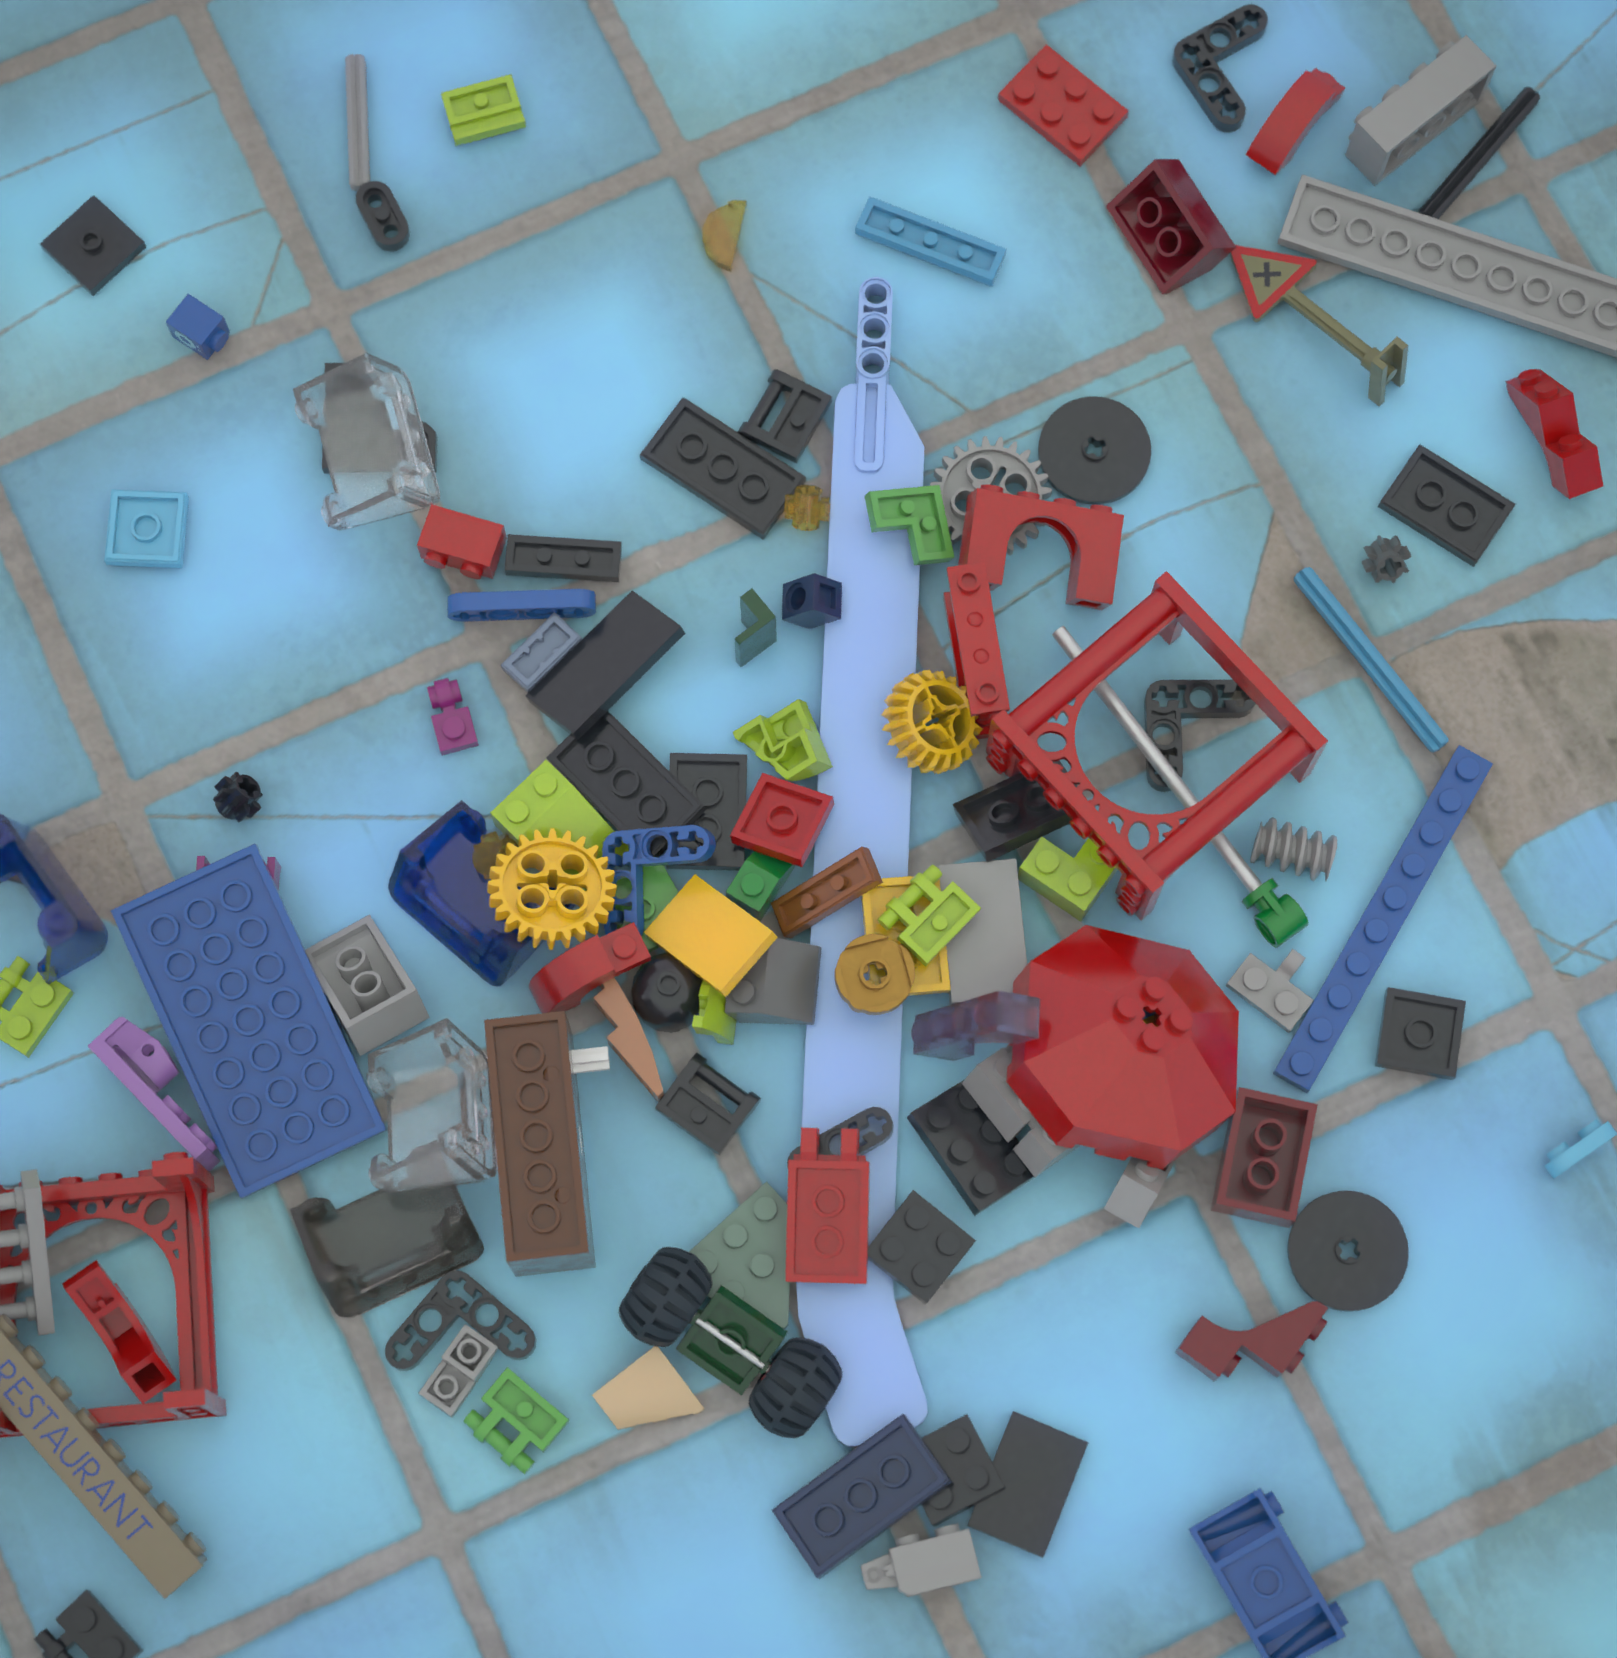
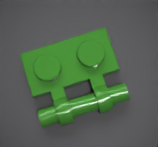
M507 1367L481 1398L493 1410L486 1418H483L473 1409L463 1422L474 1431L473 1436L481 1443L486 1441L502 1455L500 1459L509 1467L514 1465L523 1474H526L535 1463L533 1459L524 1453L527 1446L532 1442L544 1452L570 1420ZM503 1419L520 1432L513 1442L496 1429Z

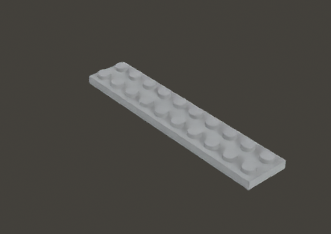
M1302 174L1282 228L1278 245L1617 358L1616 278Z

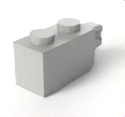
M957 1523L934 1529L936 1537L920 1541L919 1534L895 1539L896 1547L890 1548L888 1554L861 1565L866 1589L897 1587L900 1593L907 1597H912L981 1579L970 1530L960 1531Z

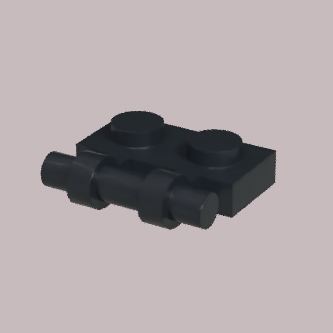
M85 1590L55 1619L66 1631L60 1638L56 1639L46 1628L34 1639L44 1650L42 1653L44 1658H73L68 1653V1650L75 1643L80 1646L89 1658H137L144 1651L90 1590Z

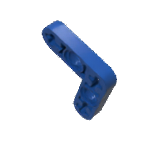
M686 825L622 830L608 835L602 848V857H608L609 859L606 870H614L613 884H616L619 879L627 877L631 881L632 891L624 899H619L616 894L615 897H612L615 899L613 911H608V922L604 924L605 934L617 930V925L623 924L625 919L627 922H634L642 936L644 931L643 867L706 861L715 851L716 841L713 834L706 828ZM695 834L698 838L704 840L703 846L697 847V853L693 849L679 847L678 841H694ZM658 836H664L668 842V849L663 856L654 857L650 850L651 842ZM622 841L630 846L629 851L623 853V865L631 867L630 872L626 870L615 871V866L622 867V856L615 854V847H620ZM620 905L628 907L632 905V910L630 911L624 909L623 912L620 910H615V906Z

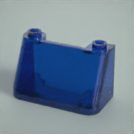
M461 800L400 850L388 882V890L398 906L484 981L498 987L511 978L545 940H541L539 945L534 948L532 944L533 937L528 935L523 941L519 942L517 941L519 931L517 928L506 933L504 930L507 919L502 921L495 920V910L497 908L489 907V896L492 894L487 893L488 881L491 880L489 878L490 867L496 866L497 853L484 843L487 832L484 817ZM532 902L524 904V906L530 909L540 907ZM571 903L564 905L565 908L573 910L575 904Z
M0 814V884L17 875L42 909L38 917L37 929L43 939L46 954L37 964V970L49 985L99 956L106 948L108 931L105 924L41 835L35 829Z

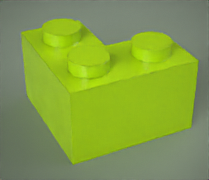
M1041 836L1019 867L1018 880L1081 922L1118 869L1115 866L1113 868L1108 867L1100 859L1096 852L1098 847L1090 838L1086 840L1073 858Z

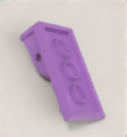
M117 1018L88 1047L191 1156L210 1172L220 1162L213 1153L217 1149L216 1144L195 1123L190 1128L186 1125L191 1118L169 1095L163 1100L157 1095L160 1090L179 1074V1070L168 1051L157 1039L126 1018Z

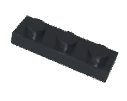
M508 534L505 574L512 576L619 582L622 542Z

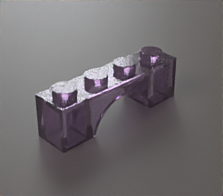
M996 991L915 1015V1022L911 1030V1037L914 1042L913 1054L955 1061L974 1056V1048L977 1043L1018 1044L1039 1038L1040 998Z

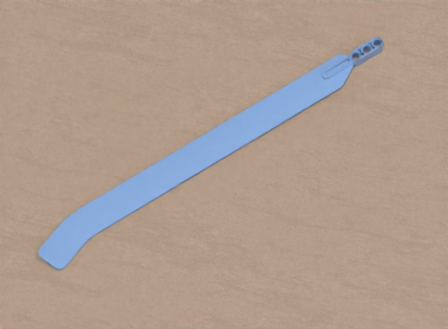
M870 277L860 286L855 384H849L841 388L835 400L827 578L842 583L841 619L825 623L820 737L833 767L818 774L817 784L818 792L833 796L834 806L815 842L813 876L860 847L869 848L881 878L908 876L912 767L907 768V757L902 759L896 758L899 750L896 745H887L892 736L890 732L882 730L889 721L881 716L884 709L888 708L884 700L893 693L891 689L894 685L903 681L904 677L912 673L916 674L920 565H914L907 529L871 532L864 496L869 491L922 487L924 445L895 391L889 385L893 291L890 283L881 277ZM877 295L884 298V301L879 304H873L867 299ZM870 330H878L883 333V336L872 339L865 334ZM874 364L878 365L882 370L876 374H870L864 368ZM860 896L811 926L810 944L821 947L815 1022L814 1025H806L802 1128H819L820 1134L871 1107H880L890 1114L894 1124L893 1134L890 1139L862 1155L866 1156V1162H870L869 1246L895 1213L903 1003L889 1013L868 1015L853 1011L837 991L834 972L839 956L851 941L865 935ZM868 973L864 974L866 981L869 980ZM874 1116L868 1119L869 1126L859 1132V1147L867 1144L862 1138L863 1135L872 1131L876 1136L883 1133L882 1126L887 1123L885 1119L878 1121ZM857 1124L849 1129H858ZM841 1134L834 1136L829 1143V1149L834 1155H841ZM868 1259L867 1284L796 1282L798 1317L804 1338L811 1339L827 1347L836 1357L842 1369L841 1382L826 1406L833 1433L838 1441L847 1447H858L902 1414L908 1417L914 1428L923 1423L928 1413L927 1400L894 1299L893 1279Z

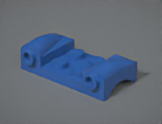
M1260 1487L1189 1528V1531L1261 1657L1307 1658L1346 1637L1342 1627L1348 1624V1621L1336 1601L1328 1604L1281 1525L1282 1523L1278 1516L1283 1514L1284 1510L1272 1491L1264 1494Z

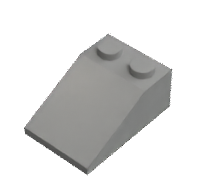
M370 915L306 949L333 1011L360 1056L430 1018L417 989Z

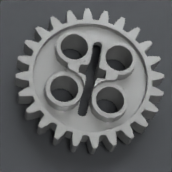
M983 436L981 447H976L971 439L967 442L966 452L955 446L953 450L955 460L944 455L942 465L946 470L935 468L934 477L940 482H931L930 486L940 485L949 532H952V545L962 540L965 512L957 509L956 502L967 500L968 495L975 489L980 488L981 485H993L1000 469L1006 470L1004 477L998 485L1003 488V493L1011 494L1005 486L1010 483H1018L1023 486L1025 491L1039 494L1040 500L1051 496L1052 488L1041 487L1048 481L1049 476L1043 473L1036 474L1040 469L1041 461L1029 463L1028 459L1031 452L1029 449L1019 455L1016 453V441L1007 449L1003 448L1002 437L998 438L995 446H990L987 436ZM982 467L987 469L991 475L986 479H977L972 475L971 471ZM1025 523L1017 526L1009 538L1006 553L1009 556L1013 554L1015 542L1025 549L1028 543L1025 535L1036 539L1039 531L1035 525H1045Z

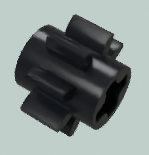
M235 772L230 778L224 776L214 786L219 792L213 798L216 809L227 819H236L237 822H241L246 816L252 818L262 808L257 802L263 796L260 786L255 779L248 775H240L238 772Z

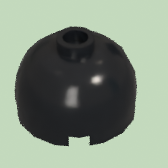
M668 953L654 955L650 961L640 966L633 977L631 997L634 1009L643 1023L656 1031L678 1032L680 1029L687 1028L692 1024L694 1015H699V992L703 980Z

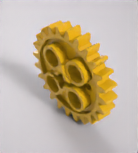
M554 828L550 829L548 838H543L538 829L534 831V840L529 841L523 834L519 835V847L508 842L506 844V855L498 853L496 855V866L490 867L489 878L491 880L488 881L487 893L492 894L489 896V907L497 908L495 910V920L502 921L507 919L504 930L506 933L517 928L519 930L517 941L519 942L523 941L528 935L533 937L532 944L534 948L539 945L541 940H547L549 950H553L555 941L561 940L564 947L568 949L571 937H575L580 943L585 941V930L593 935H597L598 922L606 924L608 922V911H613L615 899L612 897H615L617 885L612 883L614 881V870H606L608 867V857L597 858L599 849L597 845L589 849L584 848L586 840L584 836L576 842L571 841V831L569 830L566 831L563 838H557ZM527 868H535L540 872L531 874L524 870ZM574 869L577 870L579 874L570 875L564 872V870ZM532 902L540 907L530 909L524 906V904ZM571 903L579 906L580 908L576 910H570L565 908L564 905Z

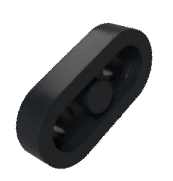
M369 181L364 183L356 193V204L375 243L386 251H396L403 248L410 238L408 222L393 193L383 182ZM373 201L382 202L379 207L373 208L370 206ZM389 231L398 232L393 238L385 236Z

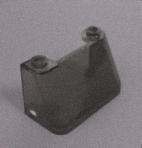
M438 1142L418 1148L411 1154L405 1164L408 1177L336 1209L329 1199L314 1197L290 1209L316 1280L339 1317L352 1318L439 1279L448 1272L467 1266L482 1255L484 1244Z

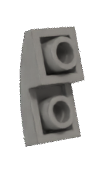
M465 1324L442 1355V1361L419 1391V1395L453 1418L485 1371L498 1347Z

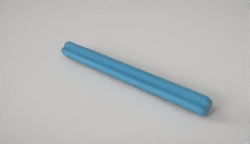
M1306 567L1299 571L1293 578L1295 584L1427 749L1433 753L1443 748L1449 741L1448 737L1311 567Z

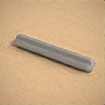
M350 54L345 58L349 184L353 191H358L364 183L370 181L365 57L361 54Z

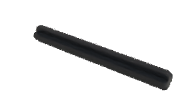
M1525 87L1419 209V213L1439 219L1535 108L1540 100V94L1531 87Z

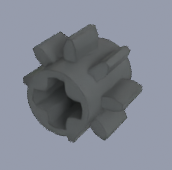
M1379 535L1377 540L1370 546H1364V550L1369 558L1363 560L1362 565L1366 572H1372L1371 574L1376 583H1379L1382 579L1395 583L1396 579L1403 572H1409L1404 560L1409 559L1411 554L1407 546L1401 547L1402 544L1396 535L1391 540L1382 538Z

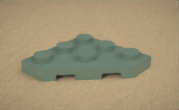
M767 1181L689 1252L701 1260L712 1277V1288L707 1295L709 1299L713 1297L722 1285L785 1329L788 1327L790 1282H785L787 1203Z

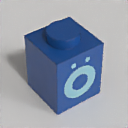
M190 294L185 296L166 320L167 327L173 338L207 360L214 352H219L225 346L230 333L224 316Z

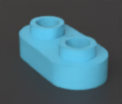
M1597 1119L1578 1132V1135L1581 1137L1579 1142L1569 1147L1565 1141L1546 1154L1550 1162L1544 1167L1553 1179L1617 1135L1609 1121L1601 1125Z

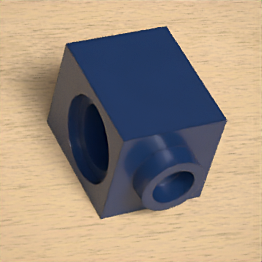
M813 573L783 584V621L812 629L841 619V582Z

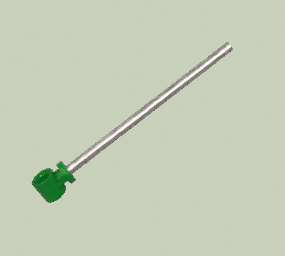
M1065 626L1060 627L1052 634L1071 661L1083 651ZM1103 680L1094 691L1183 807L1186 809L1198 803V799L1106 680ZM1222 831L1210 841L1250 892L1242 900V903L1247 909L1254 905L1258 909L1259 913L1253 919L1258 930L1268 943L1278 948L1308 926V919L1300 905L1288 894L1278 898L1273 891L1279 885L1273 878L1262 884Z

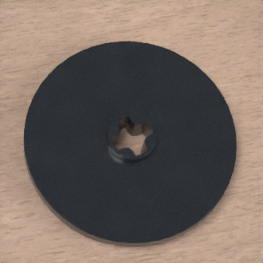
M1082 397L1062 405L1048 418L1041 431L1038 457L1041 461L1043 473L1048 474L1049 483L1059 493L1071 500L1084 504H1107L1127 496L1141 483L1146 475L1151 459V442L1148 431L1141 419L1124 404L1105 397ZM1089 444H1093L1095 448L1102 446L1100 457H1097L1094 453L1087 454Z
M1356 1191L1331 1192L1308 1204L1293 1223L1287 1246L1289 1265L1299 1286L1313 1300L1322 1303L1328 1308L1339 1311L1365 1310L1387 1299L1401 1283L1408 1264V1242L1405 1231L1396 1215L1378 1199ZM1351 1241L1356 1245L1353 1252L1358 1257L1357 1259L1349 1257L1347 1260H1343L1340 1257L1342 1249L1338 1245L1339 1243L1346 1245Z

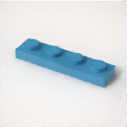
M870 196L855 227V234L991 287L1006 256V249Z

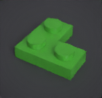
M940 485L869 491L864 496L871 532L907 529L914 565L950 562L954 558Z

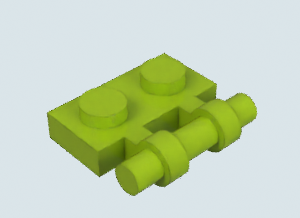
M933 864L923 873L918 872L910 880L911 886L899 898L893 897L885 905L887 910L877 919L886 930H889L897 921L902 922L907 928L898 936L897 940L925 966L981 910V907L953 881L943 891L938 889L934 884L943 874ZM922 896L926 897L931 903L917 917L910 908Z
M17 956L10 967L7 968L5 966L0 973V1021L2 1022L0 1024V1040L29 1058L74 992L41 970L37 971L30 982L22 976L30 966V963ZM13 988H16L22 994L11 1010L8 1011L1 1007V1005Z

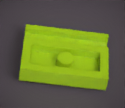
M511 74L441 93L456 146L526 127Z

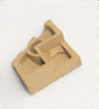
M658 1346L651 1348L592 1394L593 1398L618 1430L650 1422L666 1421L669 1418L689 1414L695 1415L704 1410L699 1400Z

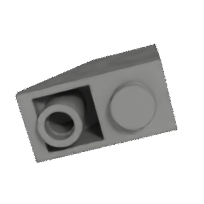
M1131 1157L1104 1209L1139 1228L1159 1194L1175 1161L1163 1169H1157L1147 1166V1160Z

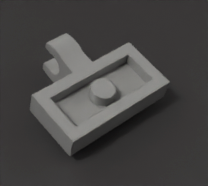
M1294 949L1288 954L1277 971H1274L1250 953L1226 984V987L1288 1033L1314 1001L1289 982L1306 959Z

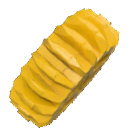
M929 669L922 670L916 674L912 673L904 677L903 681L895 684L891 689L893 693L884 700L888 708L884 709L881 716L889 721L882 730L891 733L892 738L887 745H896L899 750L896 758L902 759L907 757V768L919 766L921 773L933 771L934 774H941L949 769L954 770L960 767L962 762L969 760L973 755L971 750L980 744L975 736L979 735L983 728L975 723L978 716L971 717L968 698L965 695L966 686L957 687V676L945 678L944 671L932 673ZM934 718L939 719L937 722L929 726L925 725L927 722L931 721Z

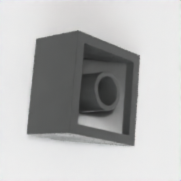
M777 938L727 995L725 1013L739 1023L814 1025L821 947Z

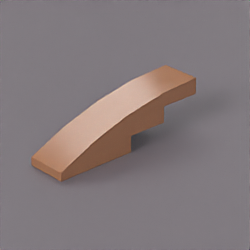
M612 978L599 985L602 990L593 997L595 1006L615 1028L606 1037L608 1045L659 1102L664 1096V1091L653 1052L635 1011L617 980Z

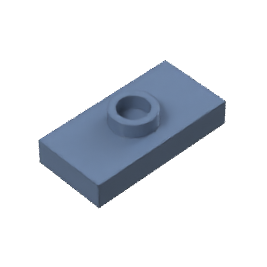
M554 612L501 664V668L528 693L582 640V637Z

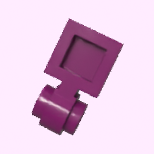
M449 678L433 681L434 685L427 687L432 708H441V711L444 712L431 716L441 755L479 746L468 706L455 709L457 708L456 703L463 701L457 679L449 681Z

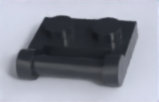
M774 369L768 378L769 386L748 422L742 423L738 433L753 443H757L797 464L832 403V396L783 371ZM781 392H790L788 400L770 431L767 432L761 429Z
M696 1053L658 1102L655 1110L720 1156L746 1119L755 1110L761 1097L752 1091L749 1094L706 1064L707 1059ZM696 1076L739 1107L734 1114H731L690 1084Z

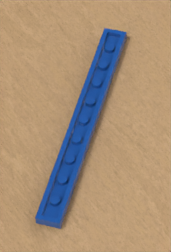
M1461 745L1457 747L1273 1072L1275 1076L1305 1093L1309 1092L1493 763Z

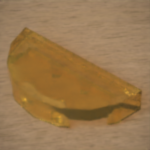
M747 200L729 201L727 205L719 207L715 212L709 213L703 225V247L708 258L717 267L729 272L732 271L747 208Z

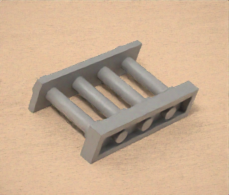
M37 1169L21 1171L22 1187L14 1188V1192L0 1194V1210L16 1208L17 1212L24 1211L25 1224H18V1229L0 1231V1248L20 1245L21 1249L28 1248L29 1260L21 1261L22 1265L0 1268V1285L24 1281V1285L32 1284L33 1296L25 1297L24 1302L0 1305V1315L5 1314L10 1320L28 1318V1321L36 1320L38 1335L55 1333L41 1187Z

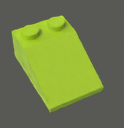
M547 760L540 764L490 812L494 825L517 847H519V835L523 834L529 841L534 840V831L538 829L543 838H548L550 829L554 828L557 838H563L567 830L571 831V841L576 842L582 836L586 837L584 848L589 849L597 845L599 847L597 858L602 857V848L606 837L615 832L580 792ZM622 841L620 847H615V854L621 855L623 858V853L629 851L630 848ZM574 869L564 870V872L570 875L579 874V872Z

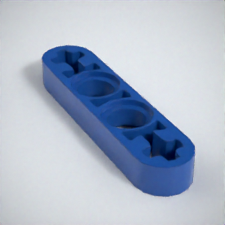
M587 589L463 592L451 594L447 598V617L451 620L462 622L548 619L554 612L561 619L584 618L593 616L596 613V593Z

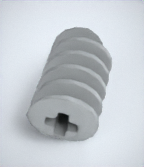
M1271 817L1265 826H1262V821L1260 823L1250 862L1255 863L1259 856L1263 854L1265 855V867L1269 868L1277 858L1280 859V871L1285 872L1288 866L1294 863L1296 876H1300L1305 868L1308 867L1310 868L1311 880L1315 881L1321 872H1325V881H1327L1337 850V837L1331 835L1323 844L1321 831L1314 832L1311 838L1308 839L1307 828L1301 826L1295 835H1292V824L1290 822H1286L1278 831L1277 820Z

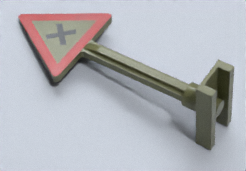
M1235 245L1236 248L1230 253L1254 322H1259L1280 301L1288 303L1361 361V366L1370 372L1368 398L1378 406L1384 403L1386 385L1390 381L1398 387L1405 382L1408 344L1399 337H1396L1382 351L1376 347L1371 348L1295 288L1316 268L1317 261L1315 259Z

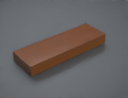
M860 847L771 902L783 936L793 938L880 885L883 881L869 848Z

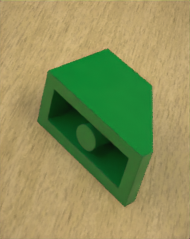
M753 851L726 890V897L761 922L771 906V902L774 901L796 865Z

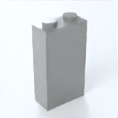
M1016 859L938 865V869L943 874L940 878L941 891L953 881L981 907L977 915L946 945L951 988L948 993L950 1011L959 1010L960 1015L980 1014L983 1012V1008L998 1007L1000 1012L1015 1011L1016 996H1012L1013 981L1027 966Z

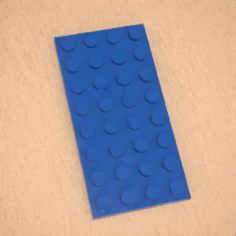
M254 843L111 910L240 1198L256 1193L388 1130L257 844Z

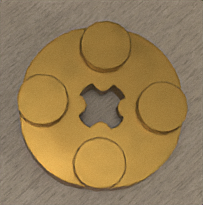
M881 934L863 935L851 941L840 954L834 972L835 985L841 998L853 1011L868 1015L886 1014L898 1008L909 996L915 979L914 963L907 949L901 944L898 945L895 941L888 939L887 936ZM875 964L877 970L885 971L886 976L880 978V984L873 985L871 980L866 981L864 978V974L869 971V965Z

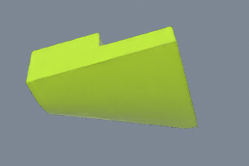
M797 699L769 718L759 715L732 732L735 739L746 744L756 752V756L772 765L777 773L790 782L813 777L833 767L807 703L800 699Z
M703 980L699 992V1015H694L692 1027L697 1034L713 1035L717 1043L733 1045L737 1021L725 1013L726 997Z

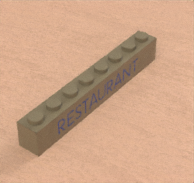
M1 1314L0 1409L164 1599L167 1598L203 1567L207 1560L203 1555L206 1551L205 1546L192 1532L187 1535L176 1523L179 1520V1516L167 1502L159 1503L149 1492L153 1489L149 1480L139 1470L132 1472L123 1462L126 1455L120 1446L111 1438L105 1441L96 1430L99 1424L95 1417L86 1408L83 1407L79 1410L69 1399L72 1392L65 1382L58 1376L53 1379L42 1367L45 1364V1360L40 1353L31 1345L25 1348L15 1336L19 1332L15 1324L5 1314Z

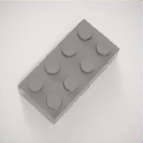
M1467 35L1455 44L1452 41L1448 42L1440 49L1433 62L1429 65L1426 63L1419 65L1410 74L1409 81L1401 87L1398 84L1394 85L1384 94L1380 104L1375 108L1368 106L1358 114L1354 120L1356 123L1354 131L1348 138L1350 143L1345 156L1376 186L1482 101L1496 65Z

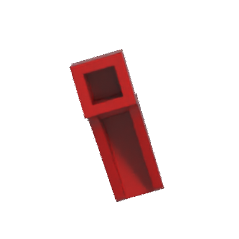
M1541 369L1525 370L1518 377L1506 381L1510 398L1543 450L1550 471L1552 486L1568 499L1603 487L1598 449L1594 443L1579 432L1573 393Z

